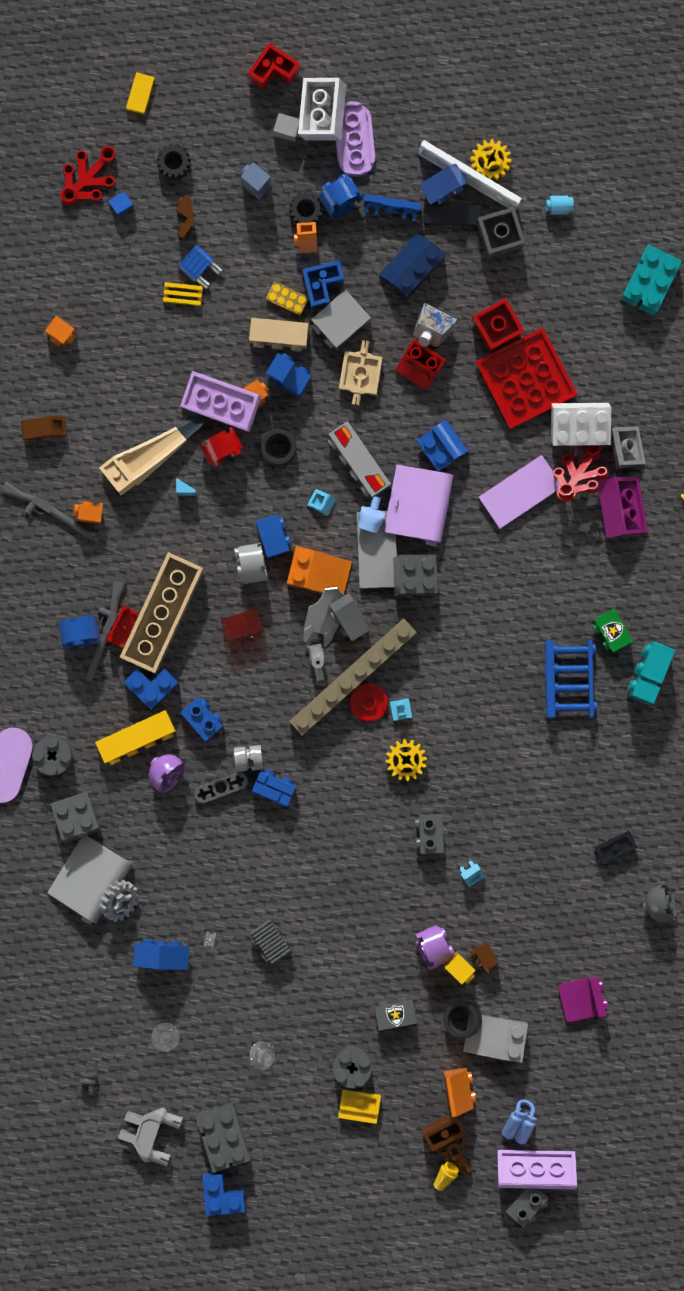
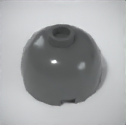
M661 884L649 890L646 902L643 903L645 913L649 914L655 922L670 923L676 921L674 918L677 917L674 896L671 898L668 891H671L668 884Z

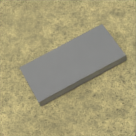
M382 511L385 515L377 534L358 528L360 512H357L360 589L394 587L393 558L397 556L396 534L384 532L388 511Z

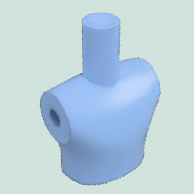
M373 496L370 507L362 506L359 515V529L377 534L385 515L384 512L378 510L381 498Z

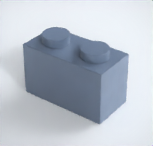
M254 162L250 166L246 165L241 171L242 186L260 200L271 187V177Z

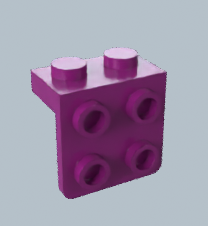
M596 976L563 983L558 986L567 1022L595 1016H606L605 1011H608L606 999H602L603 983L602 980L598 981Z

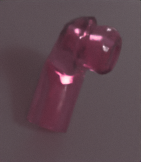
M574 445L570 447L569 453L577 462V471L586 457V453L581 447Z

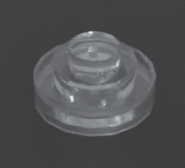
M161 1023L152 1032V1043L160 1051H171L179 1043L180 1032L171 1023Z
M265 1041L255 1043L249 1054L251 1066L258 1070L268 1069L275 1058L274 1047Z

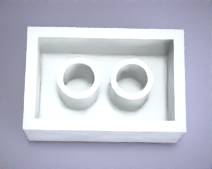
M303 78L298 134L303 139L341 141L347 85L340 78Z
M552 403L551 442L553 446L611 445L610 404Z

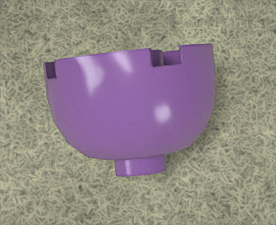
M168 754L155 757L150 763L149 780L160 793L161 791L165 793L178 783L176 779L179 775L183 777L187 765L175 755Z

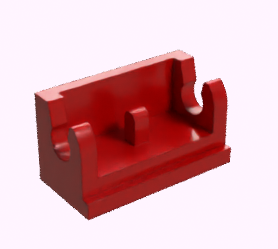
M123 605L107 641L124 648L140 613Z

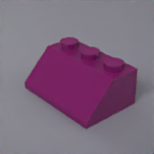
M614 477L599 481L598 493L606 537L619 538L648 533L639 477Z

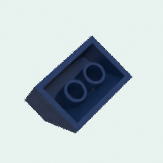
M416 233L382 270L379 276L403 298L408 300L445 259V253L432 241Z

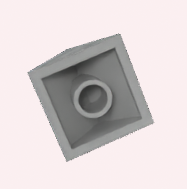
M639 427L612 428L611 444L616 469L646 464Z

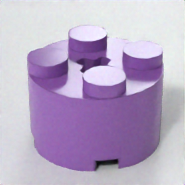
M435 925L414 935L415 938H419L416 941V945L424 962L428 960L430 963L427 966L429 970L448 963L455 956L451 945L448 946L446 943L447 934L443 927L440 928Z

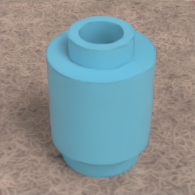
M568 195L549 196V199L545 201L546 212L549 211V215H568L573 213V197H568Z

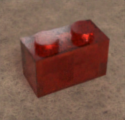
M258 608L221 619L227 642H232V645L243 642V638L248 636L251 639L262 636L261 632H264Z

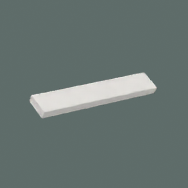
M424 140L422 142L418 155L442 169L456 163L468 185L507 208L514 207L516 211L522 198Z

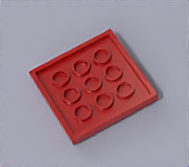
M544 328L475 361L509 430L552 409V403H564L578 396Z

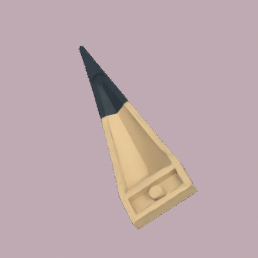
M198 414L147 442L113 456L99 468L122 496L134 485L137 484L138 486L212 418Z

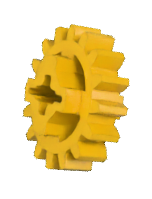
M491 139L490 143L483 140V146L477 144V150H472L474 156L470 158V161L474 163L471 165V168H476L478 173L488 177L490 180L494 177L497 181L499 175L505 176L504 170L509 171L510 167L506 164H511L512 159L508 158L511 153L505 152L507 146L501 147V141L494 144L493 139ZM499 152H500V154H501L502 157H503V161H502V159L499 158V155H498ZM494 154V160L487 166L488 159ZM478 159L483 163V169L479 165Z
M403 739V744L396 741L397 747L390 746L392 752L386 753L390 759L385 760V763H390L391 765L387 770L393 769L392 776L398 774L399 780L403 776H405L406 781H409V776L416 779V773L422 774L420 768H426V765L422 763L427 760V757H422L425 750H419L420 744L414 746V740H411L409 744H407L406 739ZM403 747L411 748L409 752H402L399 749ZM416 753L419 757L418 765L414 762V756ZM399 754L405 757L409 755L411 757L409 760L413 766L407 763L403 765V759ZM394 755L398 757V765L396 767L393 763ZM403 768H410L411 770H413L410 773L401 772Z

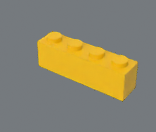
M165 710L95 743L104 763L113 765L120 762V757L126 754L128 757L139 753L137 750L139 748L145 747V749L155 746V741L161 738L163 741L174 737L172 733L176 732L168 712Z

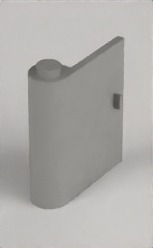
M81 837L47 893L82 915L81 919L90 925L92 922L96 924L102 915V908L99 905L103 903L101 897L106 895L104 891H109V885L115 886L116 881L121 883L133 864L91 837Z

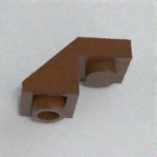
M188 194L184 198L181 197L175 205L177 207L176 213L186 220L185 222L182 221L177 228L178 238L184 242L195 228L191 199Z
M46 416L21 421L23 440H41L45 437L67 436L65 417Z

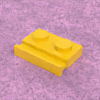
M342 1089L338 1118L377 1124L381 1095Z

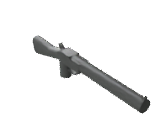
M7 481L5 482L2 494L30 502L25 509V512L29 515L33 511L37 512L34 509L38 506L45 511L39 514L43 515L47 512L88 539L92 540L96 532L93 533L37 497L35 492L34 495H30L20 491Z
M113 581L110 610L102 607L99 608L98 614L103 616L100 622L101 627L103 618L106 617L108 619L105 627H102L103 633L100 643H98L85 679L94 682L92 679L107 644V638L119 615L117 613L118 603L125 588V582Z

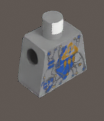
M424 303L413 335L418 338V342L422 346L430 344L438 347L450 335L457 319Z

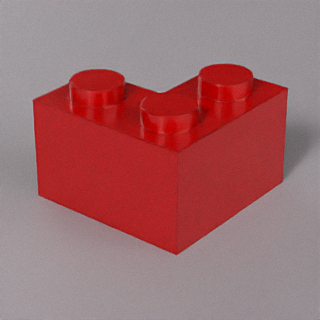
M269 42L249 70L248 80L263 90L274 75L291 85L301 71V64Z

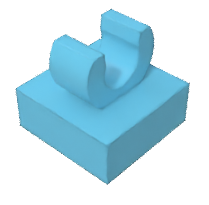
M409 699L390 702L393 721L412 718Z
M469 861L471 868L464 870L463 867H460L464 881L468 887H471L485 876L478 864L474 865L472 861Z

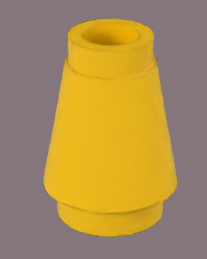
M452 1162L442 1164L434 1182V1187L439 1191H443L458 1177V1167Z

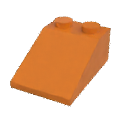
M296 546L287 585L323 594L324 589L337 587L344 594L352 561Z
M467 1068L444 1071L449 1110L452 1117L474 1109L473 1103H476L475 1092L470 1090V1084H473L472 1073L467 1072Z

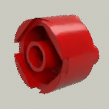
M233 427L229 428V433H226L224 430L207 439L205 446L202 443L199 444L209 465L213 464L215 467L225 462L224 457L228 455L234 457L241 453L240 449L243 446Z

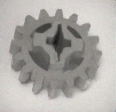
M122 880L121 883L116 881L115 886L110 884V890H105V897H101L103 901L99 905L102 908L101 913L110 921L117 922L118 919L123 921L124 916L129 917V912H134L135 910L133 906L138 904L135 901L139 897L136 893L138 889L125 880Z

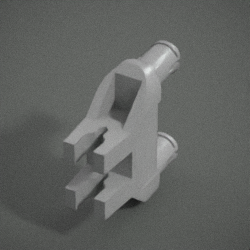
M159 1108L143 1116L128 1111L124 1120L139 1125L137 1133L122 1129L118 1139L133 1143L144 1162L153 1161L167 1166L170 1154L154 1150L153 1145L160 1125L166 1124L179 1129L183 1117L167 1113L165 1108Z

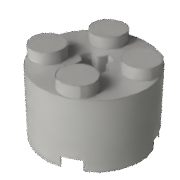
M261 543L234 548L241 584L268 580Z

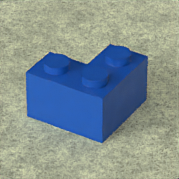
M340 260L302 269L311 310L326 307L330 304L327 287L344 284Z
M277 353L266 372L267 380L300 398L311 380L310 371L302 366L297 368L292 361L293 358L283 353V355Z
M138 669L124 681L151 710L179 684L166 669L152 682Z
M143 939V943H135L133 966L158 970H188L189 946L182 945V942L170 941V945H167V941H155L154 943V940Z
M223 1171L203 1174L206 1216L245 1212L244 1189L225 1191Z

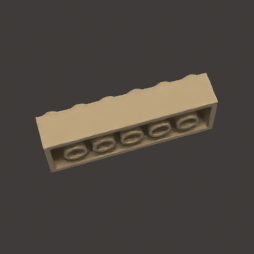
M169 552L167 553L120 655L121 659L157 674L204 572L202 567Z

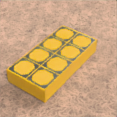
M274 282L266 300L301 316L308 297Z

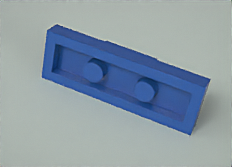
M365 194L364 205H366L365 214H368L370 208H374L376 210L375 216H378L379 207L386 209V212L396 214L397 211H403L402 220L405 221L406 215L410 214L413 216V223L416 221V214H420L421 203Z

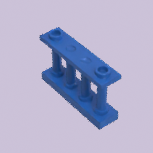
M554 640L544 641L546 718H555V714H558V712L588 711V717H594V713H597V702L593 701L592 656L596 655L595 644H592V640H587L586 646L557 647V645H554ZM557 654H587V665L558 666L554 664V656H557ZM558 673H587V684L558 685L554 681V675H558ZM561 692H588V704H558V702H555V695Z

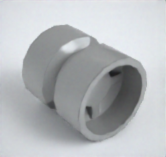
M261 745L250 746L249 749H246L245 746L234 747L236 772H245L249 768L253 771L263 770Z

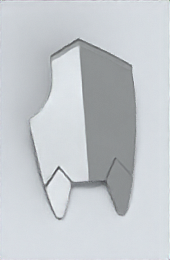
M337 587L324 589L319 601L308 607L303 635L304 642L310 638L313 632L324 634V647H327L332 640L340 623L339 621L335 623L330 615L332 609L329 605L344 596Z

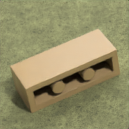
M251 318L249 343L253 344V347L264 348V345H268L276 350H283V347H289L292 351L301 352L302 349L307 347L309 326L308 323Z

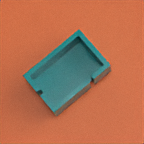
M648 244L621 300L635 307L639 300L643 302L639 309L655 316L682 260Z
M655 641L644 646L641 653L643 660L637 663L634 674H636L635 680L630 681L627 692H629L628 697L647 705L654 704L660 687L657 685L658 683L662 684L675 649Z

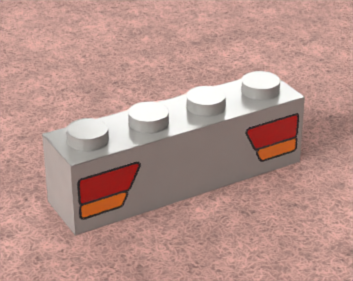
M348 421L329 433L330 439L328 443L333 450L337 448L340 452L339 459L344 466L348 464L351 468L350 475L355 481L359 480L362 484L360 489L366 497L370 496L372 499L373 496H377L391 486V483Z

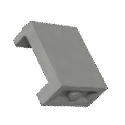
M344 290L311 319L313 324L311 328L317 335L320 333L325 338L324 342L330 349L334 348L337 351L361 327L366 326L371 321V317L347 290Z

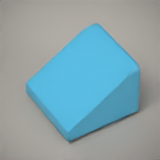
M179 479L176 480V493L178 496L196 495L195 489Z
M315 489L307 506L328 516L336 499L327 493Z

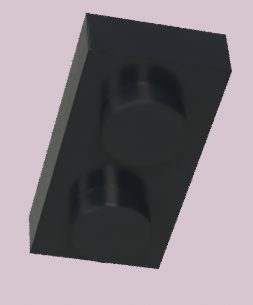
M628 830L594 848L604 865L638 847Z

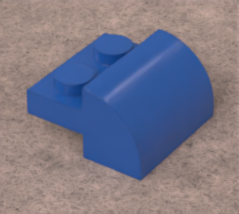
M447 420L438 424L431 431L416 440L437 472H440L469 452Z

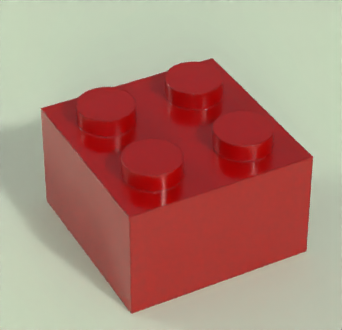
M507 298L475 314L471 320L489 353L523 336L525 332Z

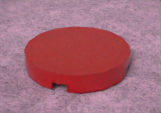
M375 684L360 685L351 695V711L362 721H375L382 717L387 710V695L382 688Z

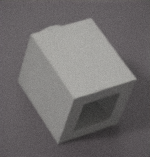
M279 113L273 130L274 136L296 142L297 137H301L298 134L300 119Z

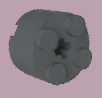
M46 737L36 744L32 758L40 772L56 776L65 773L71 767L73 750L70 744L61 738ZM50 752H57L56 760L49 759L51 757Z
M347 1047L335 1056L333 1073L341 1085L347 1088H357L363 1086L369 1080L372 1065L369 1056L364 1050L358 1047ZM351 1063H355L357 1069L350 1072L347 1065L351 1066Z

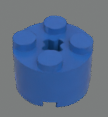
M347 174L341 175L332 184L331 182L324 184L319 195V200L331 218H333V215L340 217L354 208L353 204L356 201L359 204L363 199L355 183Z
M95 616L77 617V619L71 620L69 618L59 621L63 649L74 648V646L84 648L89 647L91 644L100 643L98 622Z

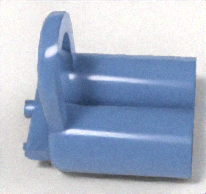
M518 1101L516 1110L511 1113L502 1131V1135L505 1138H515L520 1144L527 1143L536 1125V1118L533 1117L535 1107L530 1101ZM524 1104L530 1107L531 1112H529V1115L526 1112H520L521 1105Z

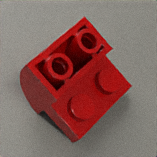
M413 339L395 370L427 391L445 364L446 359L427 346L420 345L416 339Z

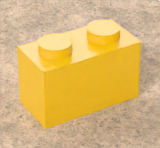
M457 952L452 957V960L444 965L445 969L461 984L464 982L468 984L475 976L473 974L475 969Z

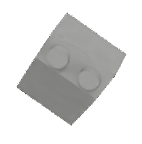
M469 1013L467 1030L473 1025L472 1013ZM482 1015L480 1029L475 1035L465 1038L463 1052L522 1063L528 1023Z

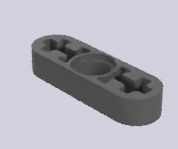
M241 772L228 775L197 787L194 797L200 803L212 801L245 788L248 784V778ZM238 775L240 778L244 777L245 781L242 782V786L239 787L238 784L232 785L234 789L230 790V785L226 779L230 778V782L236 780ZM224 782L227 789L224 793L216 791L217 783ZM212 785V790L216 796L212 797V793L206 795L205 800L202 797H198L200 789L208 791L210 790L208 786Z

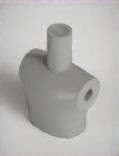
M322 645L308 646L310 663L315 669L317 681L324 680L322 666L325 654Z

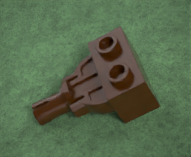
M450 1113L421 1128L431 1151L436 1150L439 1154L444 1155L447 1162L451 1161L449 1153L458 1167L461 1176L466 1174L465 1170L467 1173L472 1170L461 1150L462 1148L464 1153L467 1152L465 1146V1134L467 1133L459 1116L452 1117Z

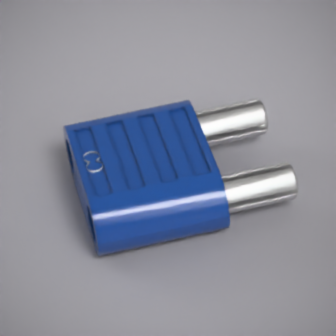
M198 245L178 265V269L193 282L201 284L205 289L210 285L201 277L210 267L218 275L222 272V269L214 263V259Z

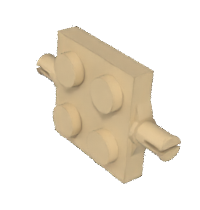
M362 340L359 352L345 351L339 390L354 393L352 405H355L357 398L356 406H360L361 395H377L382 357L368 353L369 341H366V347L364 348V340Z

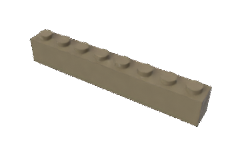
M403 618L289 722L303 736L417 632Z

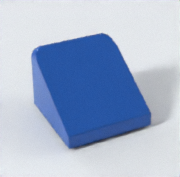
M125 192L108 201L118 218L134 209L133 203Z

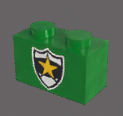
M614 608L592 620L594 623L592 628L604 640L601 643L606 652L610 651L612 654L633 642Z

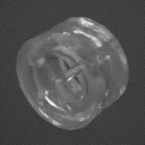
M207 931L203 948L210 947L213 950L217 933L211 934L210 931Z

